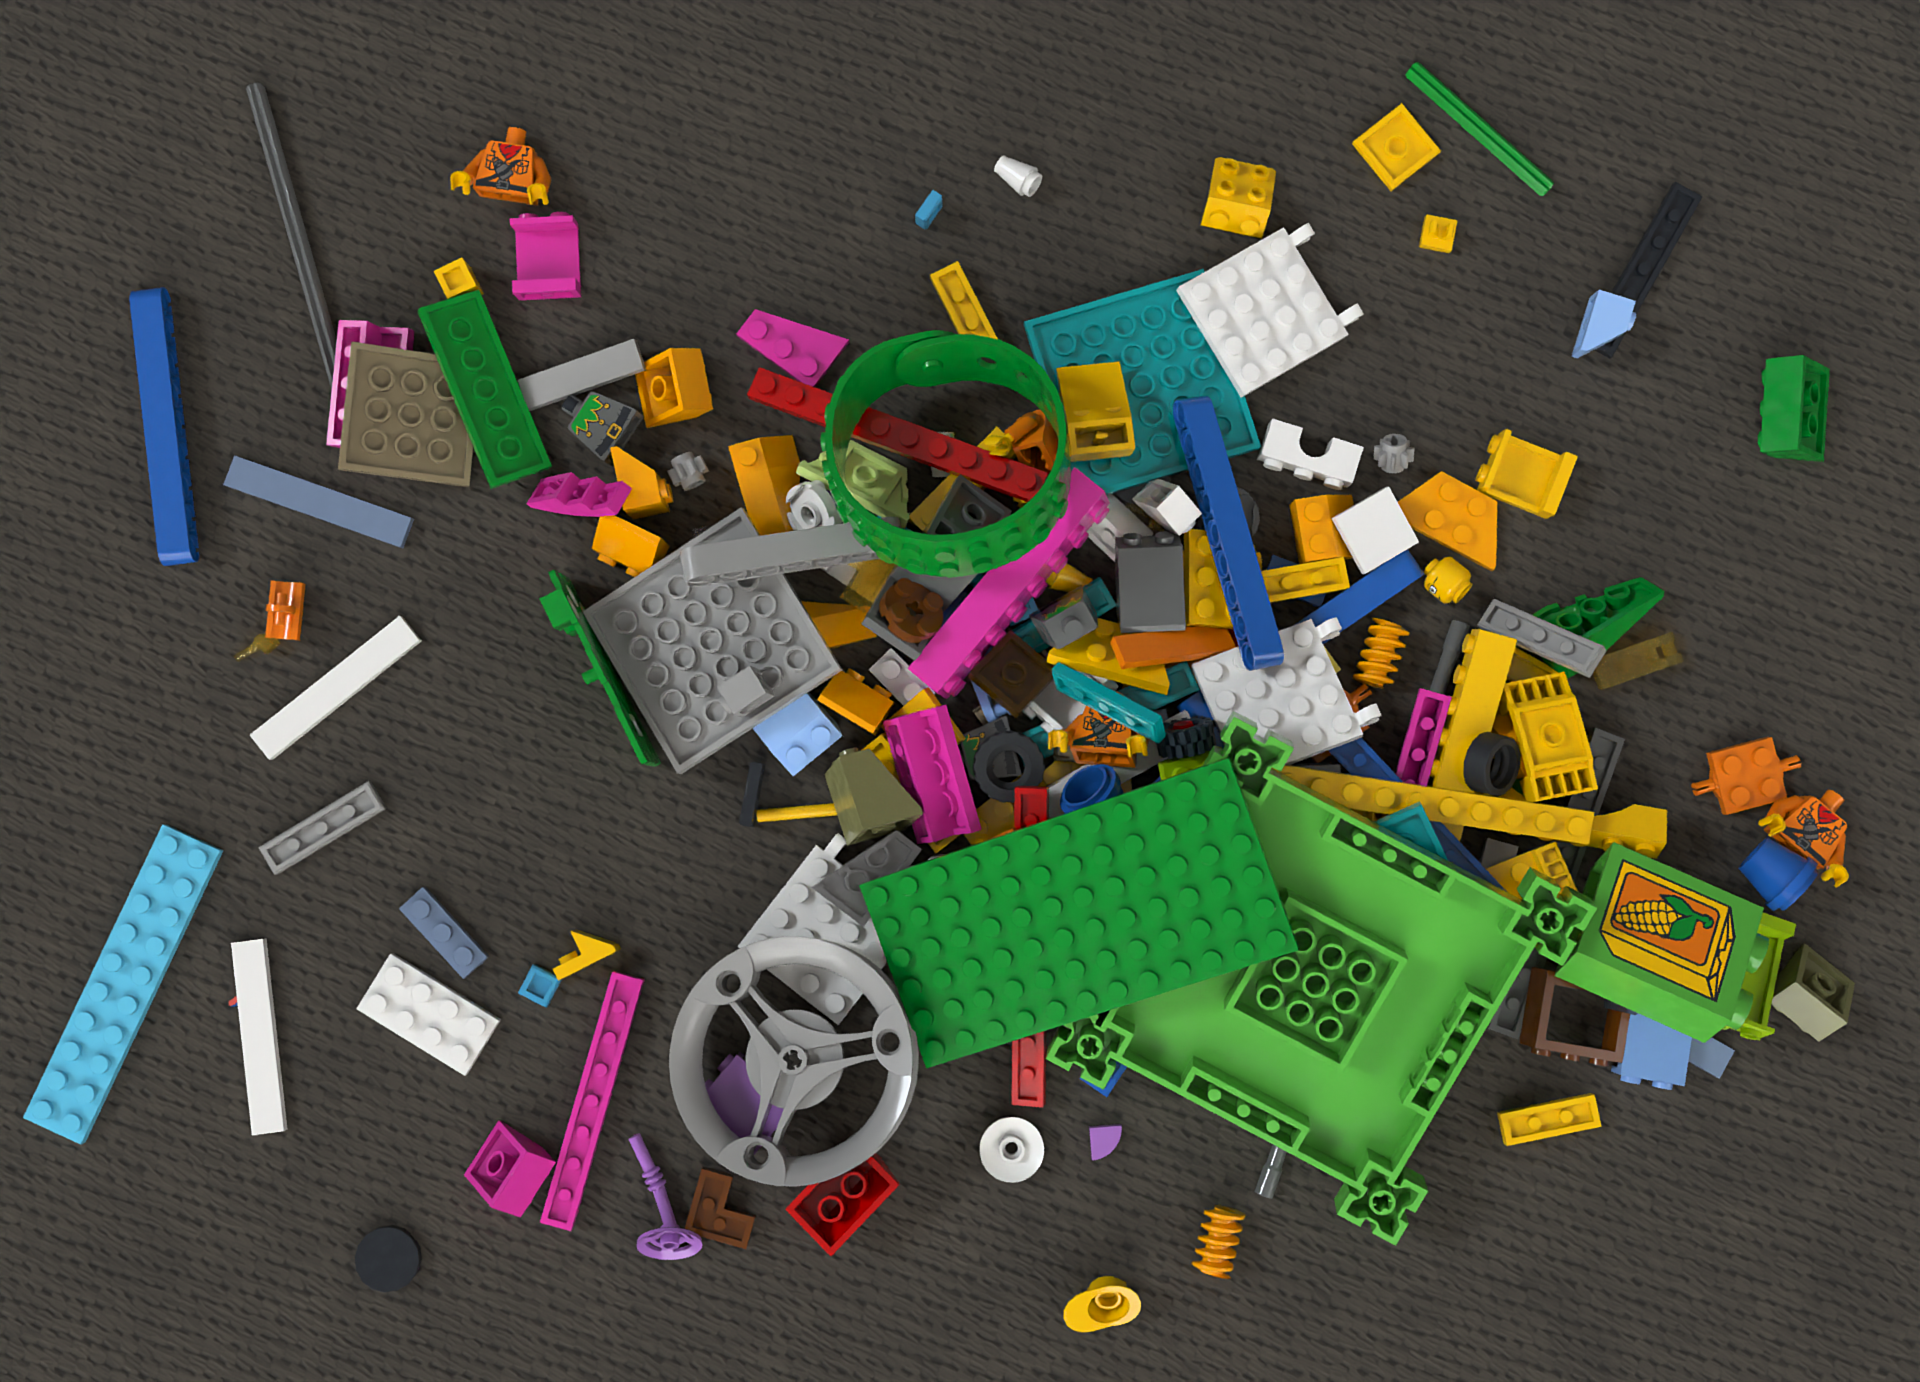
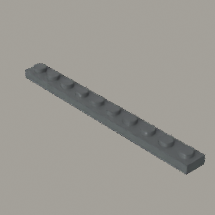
M1591 728L1588 742L1593 756V769L1598 790L1568 795L1563 807L1590 810L1595 812L1594 816L1599 814L1625 741L1624 738L1598 728ZM1556 841L1575 881L1587 846L1577 847L1571 843ZM1535 947L1487 1026L1488 1029L1517 1040L1522 1029L1532 967L1543 969L1547 957L1539 954Z

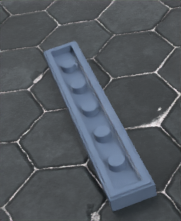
M235 455L223 484L235 490L400 548H404L414 521L411 517Z

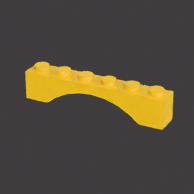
M1512 787L1506 794L1499 796L1526 801L1525 797ZM1634 804L1621 811L1594 816L1589 844L1563 840L1556 841L1571 843L1577 847L1589 846L1600 848L1604 851L1615 842L1644 856L1657 859L1667 844V810ZM1507 832L1508 834H1512V835H1520V834H1516V833H1509V832ZM1538 837L1539 839L1544 840V841L1556 840V839H1549V838Z

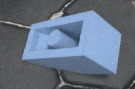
M1602 290L1594 293L1589 298L1571 357L1579 358L1613 341L1626 331H1630L1636 319V313L1633 312L1636 301Z

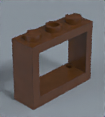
M1532 967L1519 1043L1530 1046L1531 1053L1551 1057V1051L1560 1052V1058L1580 1062V1056L1589 1057L1588 1063L1608 1067L1609 1061L1622 1063L1630 1014L1608 1009L1602 1048L1546 1039L1554 985L1581 990L1585 989L1554 976L1556 971Z

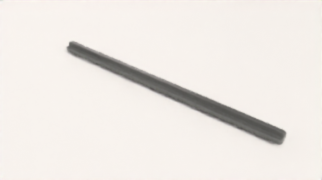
M259 82L249 84L246 87V91L332 390L337 342L265 87Z

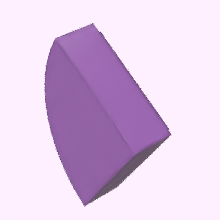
M1121 1124L1089 1126L1092 1160L1101 1159L1115 1149L1121 1137Z

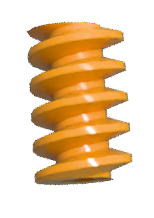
M1372 618L1378 625L1369 626L1368 632L1374 637H1368L1364 640L1365 645L1371 649L1361 651V657L1367 661L1357 663L1356 667L1363 673L1354 674L1353 679L1360 683L1383 689L1384 684H1394L1395 682L1387 676V673L1398 672V668L1391 664V660L1402 659V656L1395 652V648L1406 647V644L1398 638L1399 636H1409L1410 632L1396 623Z
M1214 1205V1209L1204 1210V1214L1212 1219L1211 1222L1201 1223V1227L1208 1231V1235H1198L1197 1238L1206 1244L1205 1248H1195V1252L1203 1258L1201 1261H1192V1265L1205 1274L1223 1279H1231L1225 1272L1233 1270L1234 1265L1228 1259L1235 1258L1237 1252L1230 1246L1238 1245L1240 1239L1233 1233H1239L1243 1229L1242 1225L1235 1220L1245 1219L1246 1214L1234 1208Z

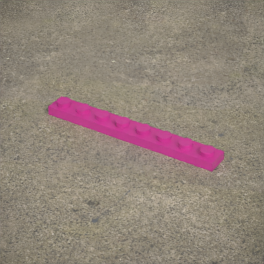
M613 971L611 974L540 1223L567 1231H572L574 1228L645 979Z

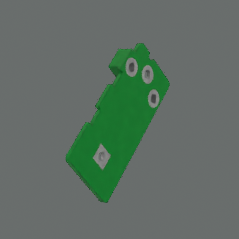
M555 569L549 571L548 574L556 591L539 598L553 628L559 631L564 629L566 634L572 637L578 634L593 668L581 673L585 683L588 685L598 679L600 680L642 765L658 766L661 762L606 651L583 614L585 608L571 580L562 573H558Z

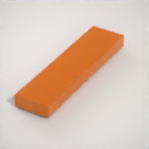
M1198 626L1187 627L1183 631L1114 636L1110 642L1121 669L1207 659L1236 648L1228 629Z

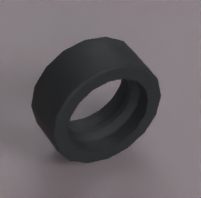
M1484 732L1472 741L1465 756L1463 770L1465 783L1471 790L1499 797L1506 794L1513 786L1518 776L1521 760L1519 745L1514 738ZM1494 757V764L1490 772L1491 762Z

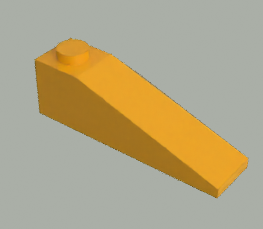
M793 436L760 437L728 446L748 516L759 534L762 536L793 531L787 517V513L791 512L790 502L786 503V496L789 490L800 484V475L796 474L800 460Z
M801 601L830 649L877 637L874 632L861 624L870 609L869 606Z

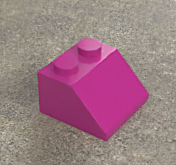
M498 1120L464 1176L491 1208L521 1217L556 1162L543 1147Z

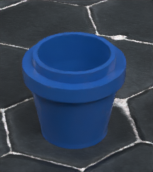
M1106 764L1091 765L1079 770L1067 781L1060 798L1062 811L1067 813L1124 793L1121 788L1119 775L1111 766Z
M1766 837L1738 868L1765 899V905L1772 911L1778 908L1782 911L1786 910L1807 890L1818 876V872L1815 870L1818 863L1812 858H1804L1769 837Z

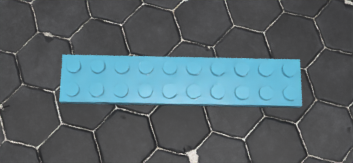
M162 824L23 1116L24 1119L80 1145L86 1142L224 850L172 826Z

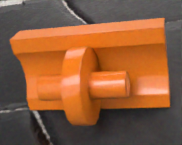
M271 580L269 604H266V611H268L266 638L300 641L305 595L304 583Z

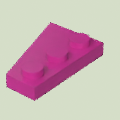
M756 309L736 333L737 337L794 379L812 387L818 385L850 342L849 339Z

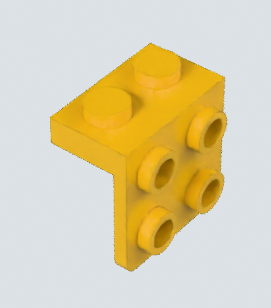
M1216 158L1201 226L1262 239L1271 211L1276 171L1263 165L1240 162L1231 158Z

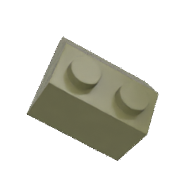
M1804 943L1777 976L1772 1005L1778 1012L1785 1014L1795 1022L1803 1032L1810 1034L1820 1042L1848 1023L1855 983Z

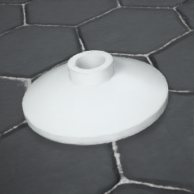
M1005 1117L993 1122L985 1130L980 1141L982 1164L993 1177L1004 1182L1014 1183L1026 1180L1038 1170L1043 1160L1044 1144L1039 1131L1033 1124L1019 1117ZM1009 1142H1014L1018 1146L1017 1151L1013 1154L1005 1150Z

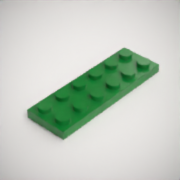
M480 290L419 308V317L490 488L493 489L550 469L552 467Z

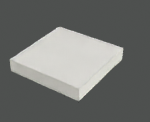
M1389 486L1331 518L1361 574L1368 573L1419 543Z

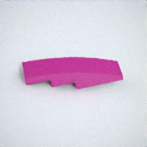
M569 472L542 478L526 504L531 508L559 514L593 517L611 516L618 514L632 488L623 481L606 484L597 476L581 480L575 474Z

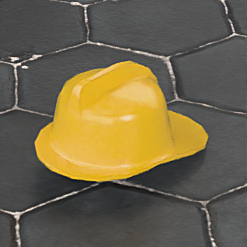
M1102 1276L1093 1280L1087 1291L1074 1296L1067 1303L1063 1318L1066 1325L1074 1331H1096L1130 1322L1140 1312L1141 1301L1138 1294L1127 1287L1125 1281L1114 1276Z

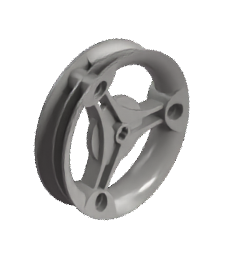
M793 936L769 938L739 948L712 966L693 987L683 1003L672 1033L669 1054L670 1082L674 1100L687 1129L696 1142L707 1154L730 1171L744 1178L775 1186L795 1187L824 1182L846 1173L873 1156L888 1142L904 1119L914 1095L919 1070V1049L916 1032L911 1028L898 990L888 976L869 959L845 946L826 940ZM804 964L817 966L839 974L855 985L875 1008L879 1017L874 1024L873 1031L840 1034L837 1033L827 1020L813 1012L805 1010L779 1011L756 987L761 971L781 965ZM733 974L739 977L741 983L740 988L735 993H732L727 988V980ZM749 995L754 998L769 1017L760 1025L741 1003ZM719 1005H731L740 1016L751 1036L746 1051V1070L752 1086L761 1097L752 1133L743 1138L738 1137L732 1132L716 1112L709 1098L703 1076L704 1040L708 1026ZM889 1032L895 1033L900 1040L899 1047L895 1051H889L884 1046V1037ZM872 1037L873 1054L845 1059L843 1042ZM797 1051L798 1058L802 1060V1063L795 1065V1068H793V1061L788 1058L790 1054H796ZM878 1059L888 1070L887 1081L881 1099L867 1122L854 1135L831 1149L812 1155L791 1156L782 1144V1141L795 1112L812 1107L825 1100L837 1087L845 1068L864 1061ZM772 1105L784 1109L774 1137L762 1134ZM757 1145H762L768 1151V1159L765 1163L758 1162L754 1157V1149Z

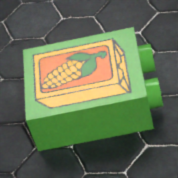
M1613 842L1591 867L1582 892L1583 895L1593 901L1598 909L1584 931L1577 927H1574L1571 935L1577 944L1563 966L1558 964L1554 976L1703 1043L1707 1042L1725 1026L1735 1030L1739 1029L1745 1022L1753 1003V994L1741 988L1746 971L1754 973L1760 967L1769 946V938L1757 933L1764 908Z

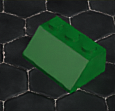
M1805 355L1766 359V367L1762 371L1761 377L1764 386V399L1760 403L1762 431L1758 434V446L1761 453L1773 458L1824 461L1829 368Z

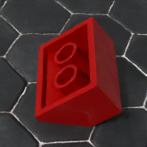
M875 1153L865 1162L840 1176L808 1185L785 1210L832 1256L890 1196L900 1183L882 1158Z

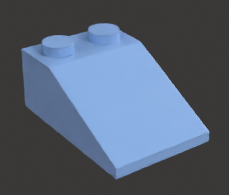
M810 692L753 728L773 755L792 776L796 775L843 736L838 724Z

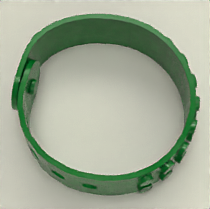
M943 330L925 331L884 341L872 347L858 357L848 367L844 375L839 378L831 402L825 408L826 428L825 432H821V448L823 452L826 451L827 460L822 461L823 471L826 480H828L831 496L837 505L836 510L844 524L849 522L853 528L852 534L863 547L868 545L884 562L888 564L893 563L915 574L947 578L985 573L1020 559L1038 544L1044 542L1058 519H1062L1068 508L1067 499L1071 483V460L1063 404L1058 390L1046 371L1033 358L1015 346L999 339L973 334H955ZM981 357L992 359L996 363L985 362ZM959 381H982L1002 385L1017 391L1033 402L1045 414L1057 434L1058 449L1055 462L1044 485L1037 494L1012 515L994 524L964 533L931 535L893 526L866 510L845 486L846 454L856 424L865 410L886 392L906 384L916 387H931Z

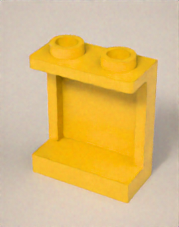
M1508 429L1503 430L1498 435L1494 434L1487 448V452L1491 453L1487 465L1483 463L1476 475L1475 481L1480 482L1477 490L1487 496L1542 518L1548 519L1554 516L1578 456L1568 452L1559 455L1511 436L1512 431Z

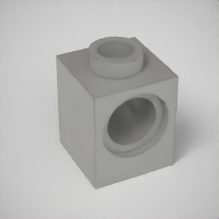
M750 665L717 686L722 695L719 697V701L728 714L733 713L740 717H744L774 697L760 671Z

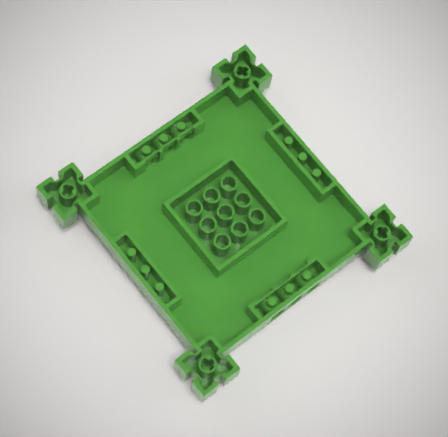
M1232 711L1220 733L1221 740L1226 743L1224 748L1221 749L1214 745L1203 766L1230 757L1299 945V950L1106 1011L1103 1015L1099 1013L1065 1024V1027L1059 1026L1048 1046L1045 1059L1067 1071L1070 1070L1073 1063L1082 1067L1080 1078L1103 1090L1116 1068V1061L1344 1182L1334 1198L1337 1215L1360 1227L1364 1220L1367 1219L1370 1221L1371 1230L1374 1235L1396 1246L1409 1224L1405 1212L1406 1208L1416 1213L1428 1192L1424 1176L1406 1167L1405 1164L1535 947L1539 954L1563 966L1577 944L1571 935L1574 927H1577L1584 931L1598 908L1589 897L1568 886H1565L1560 894L1561 888L1553 878L1532 867H1529L1517 888L1522 897L1521 900L1280 773L1294 749L1292 741L1269 729L1263 738L1256 734L1258 730L1256 722Z

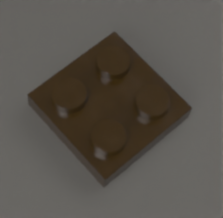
M1010 630L969 672L968 678L1017 719L1054 680L1051 670L1054 666L1051 663H1047L1044 657Z

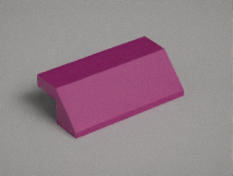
M339 320L326 445L340 448L351 342L413 351L414 330L410 328L379 327L369 321Z
M1419 688L1395 772L1404 783L1428 785L1431 768L1436 757L1452 697Z
M947 705L932 707L884 720L883 725L900 784L918 803L923 812L912 824L917 844L932 843L953 835L969 834L982 830Z

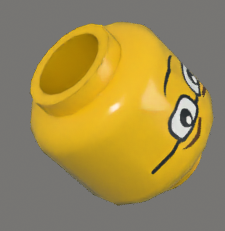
M1445 557L1440 561L1435 558L1424 570L1425 575H1427L1424 587L1444 604L1452 601L1458 603L1473 585L1470 582L1471 573L1453 557Z

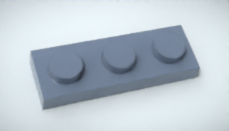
M426 887L418 890L399 908L463 979L467 978L489 957Z

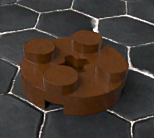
M901 578L897 583L890 586L881 597L879 604L881 617L885 615L890 623L887 628L903 641L920 643L922 640H929L933 638L943 624V611L941 608L943 600L941 596L931 592L921 584L912 582L907 578ZM907 607L916 612L915 617L910 615V610Z

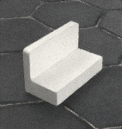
M1109 494L1107 497L1110 504L1107 508L1110 510L1107 516L1099 524L1094 522L1087 533L1089 534L1088 537L1115 562V537H1123L1127 533L1152 536L1153 532L1113 494Z

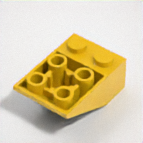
M1120 361L1056 368L1071 462L1131 456L1135 450L1132 416Z

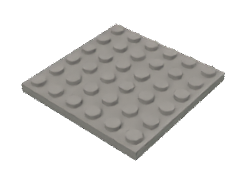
M742 507L583 611L588 623L677 774H683L843 670L784 573L697 587L686 585L680 556L681 550L695 545L761 536ZM749 665L757 668L773 692L774 697L744 717L734 715L733 713L728 714L719 701V697L722 695L717 686Z

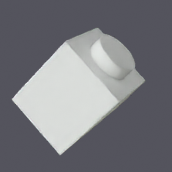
M1161 479L1149 482L1132 499L1165 530L1179 536L1191 530L1196 524V519L1202 514L1180 486Z

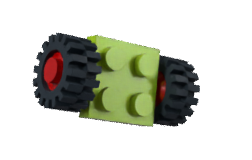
M1198 716L1187 719L1185 717L1181 718L1182 720L1175 719L1171 720L1170 723H1163L1166 736L1160 743H1156L1158 755L1161 758L1168 757V760L1158 762L1161 780L1203 766L1212 747L1217 745L1211 718L1203 716L1198 718Z

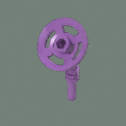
M638 1133L630 1137L628 1140L644 1171L642 1177L647 1178L645 1180L646 1185L650 1184L648 1190L654 1193L663 1222L660 1228L650 1230L639 1236L637 1239L638 1251L645 1256L661 1260L683 1259L695 1255L702 1248L701 1237L677 1225L664 1186L666 1180L661 1179L663 1177L662 1172L658 1173L660 1167L655 1166L641 1134ZM684 1242L689 1243L687 1246L678 1248Z

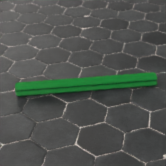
M1416 62L1409 68L1406 77L1539 196H1544L1552 188L1554 182L1421 63Z

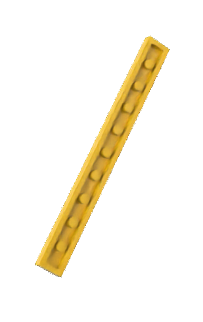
M1285 765L1280 772L1349 809L1390 815L1420 801L1429 821L1589 844L1595 813L1590 810Z

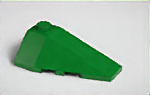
M1639 577L1606 587L1603 596L1587 598L1585 594L1575 597L1576 604L1559 609V605L1554 603L1545 606L1532 615L1596 642L1608 650L1664 597L1665 591L1646 579ZM1542 657L1545 664L1558 673L1565 672L1567 679L1577 674V672Z

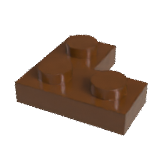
M702 1167L685 1229L698 1234L700 1237L746 1249L756 1215L725 1207L734 1175Z

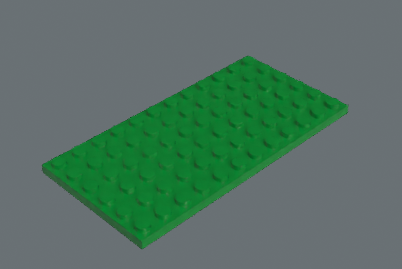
M1230 757L859 885L909 1023L916 1032L918 1047L926 1069L1299 950V945Z

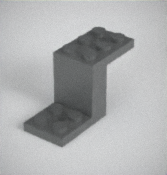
M959 475L950 487L933 519L921 533L931 535L964 533L994 524L1010 516L1012 511L965 477ZM968 512H971L972 514H974V515L976 516V519H973V518L968 514ZM895 565L861 624L915 661L921 655L928 639L922 640L920 643H909L891 633L887 628L890 623L885 615L881 617L879 611V604L883 594L890 586L897 583L899 579L907 578L912 582L923 585L931 592L939 594L943 600L941 608L944 612L977 574L947 578L915 574ZM907 607L910 610V615L915 617L916 612Z

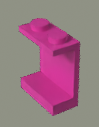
M553 212L549 217H538L536 214L525 213L519 215V218H510V225L516 234L517 280L512 281V292L518 300L581 297L578 223L573 215H569L566 212Z

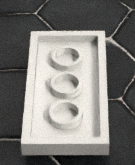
M394 953L389 955L356 1008L464 1076L469 1073L501 1021L500 1018Z

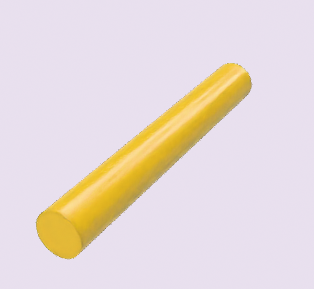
M834 803L757 810L758 822L837 816Z

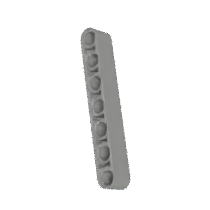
M898 517L880 518L883 521L902 529L900 519ZM850 523L687 547L680 552L685 582L687 586L691 587L880 558L868 545L863 547L855 539Z

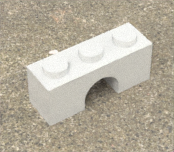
M1272 419L1269 422L1257 460L1264 462V467L1274 471H1281L1282 468L1292 470L1295 477L1311 481L1312 477L1324 480V486L1335 490H1342V487L1347 488L1353 483L1364 447L1333 437L1328 442L1323 456L1310 457L1300 447L1299 441L1302 427Z

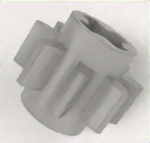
M1389 434L1380 439V445L1374 446V460H1378V467H1381L1383 471L1400 473L1408 468V462L1414 461L1415 448L1409 447L1410 441L1405 436Z
M686 452L671 460L673 469L667 472L675 487L682 485L684 491L700 486L706 481L703 474L709 472L701 455L695 458L692 452Z

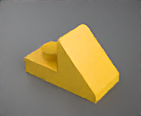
M577 929L572 930L571 934L581 955L578 956L577 951H573L559 958L561 965L553 968L557 979L561 980L621 950L618 943Z

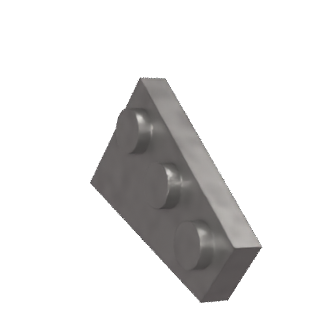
M894 830L811 888L864 927L871 916L859 885L909 867L922 849L898 830Z

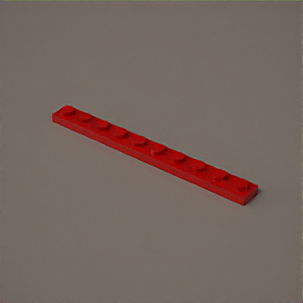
M759 367L747 393L750 400L826 427L824 418L825 408L831 402L833 395L832 393ZM870 407L865 410L851 435L855 439L955 476L962 475L971 482L1025 502L1030 501L1037 494L1049 475L1047 472L1012 459L990 455V451Z
M1015 787L1014 827L1017 830L1049 819V787ZM1046 1031L1012 1041V1105L1044 1107L1046 1104Z

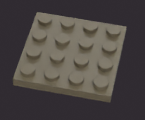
M351 342L338 470L469 487L473 445L436 355Z

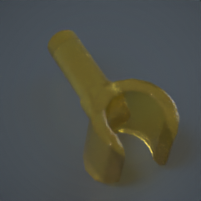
M1127 502L1126 508L1145 518H1149L1147 528L1159 532L1164 531V528L1138 505Z
M264 633L259 634L254 638V643L235 654L234 658L239 662L259 649L266 655L270 654L280 645V642L277 639L266 638Z

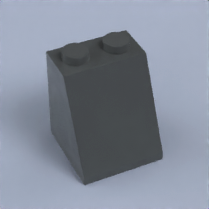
M1158 532L1155 536L1127 533L1123 537H1115V603L1117 605L1115 609L1121 633L1186 630L1183 546L1179 535H1174L1171 532Z

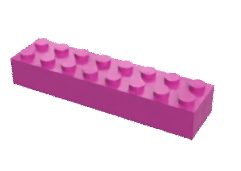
M1074 467L1071 471L1067 511L1062 519H1058L1047 539L1020 559L989 570L926 645L921 655L907 668L945 699H948L950 695L955 697L959 694L966 684L964 681L965 677L985 657L984 654L990 646L995 647L1007 634L1004 630L1012 621L1017 623L1027 611L1025 605L1032 597L1038 598L1044 592L1048 585L1045 581L1053 572L1057 574L1068 562L1066 556L1073 547L1078 549L1083 545L1089 536L1087 531L1093 523L1099 524L1107 516L1110 510L1107 507L1110 502L1105 491Z

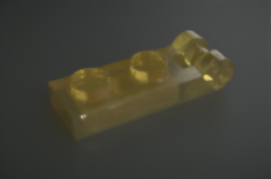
M1672 631L1604 655L1593 672L1599 690L1683 662L1681 652L1677 653L1673 642L1676 641L1674 632ZM1661 646L1664 658L1659 659L1656 647Z

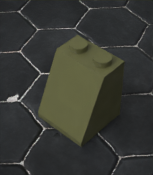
M854 747L840 752V756L832 762L831 767L824 774L847 846L886 836L894 830L899 832L907 830L923 814L918 803L870 749L858 751V748Z

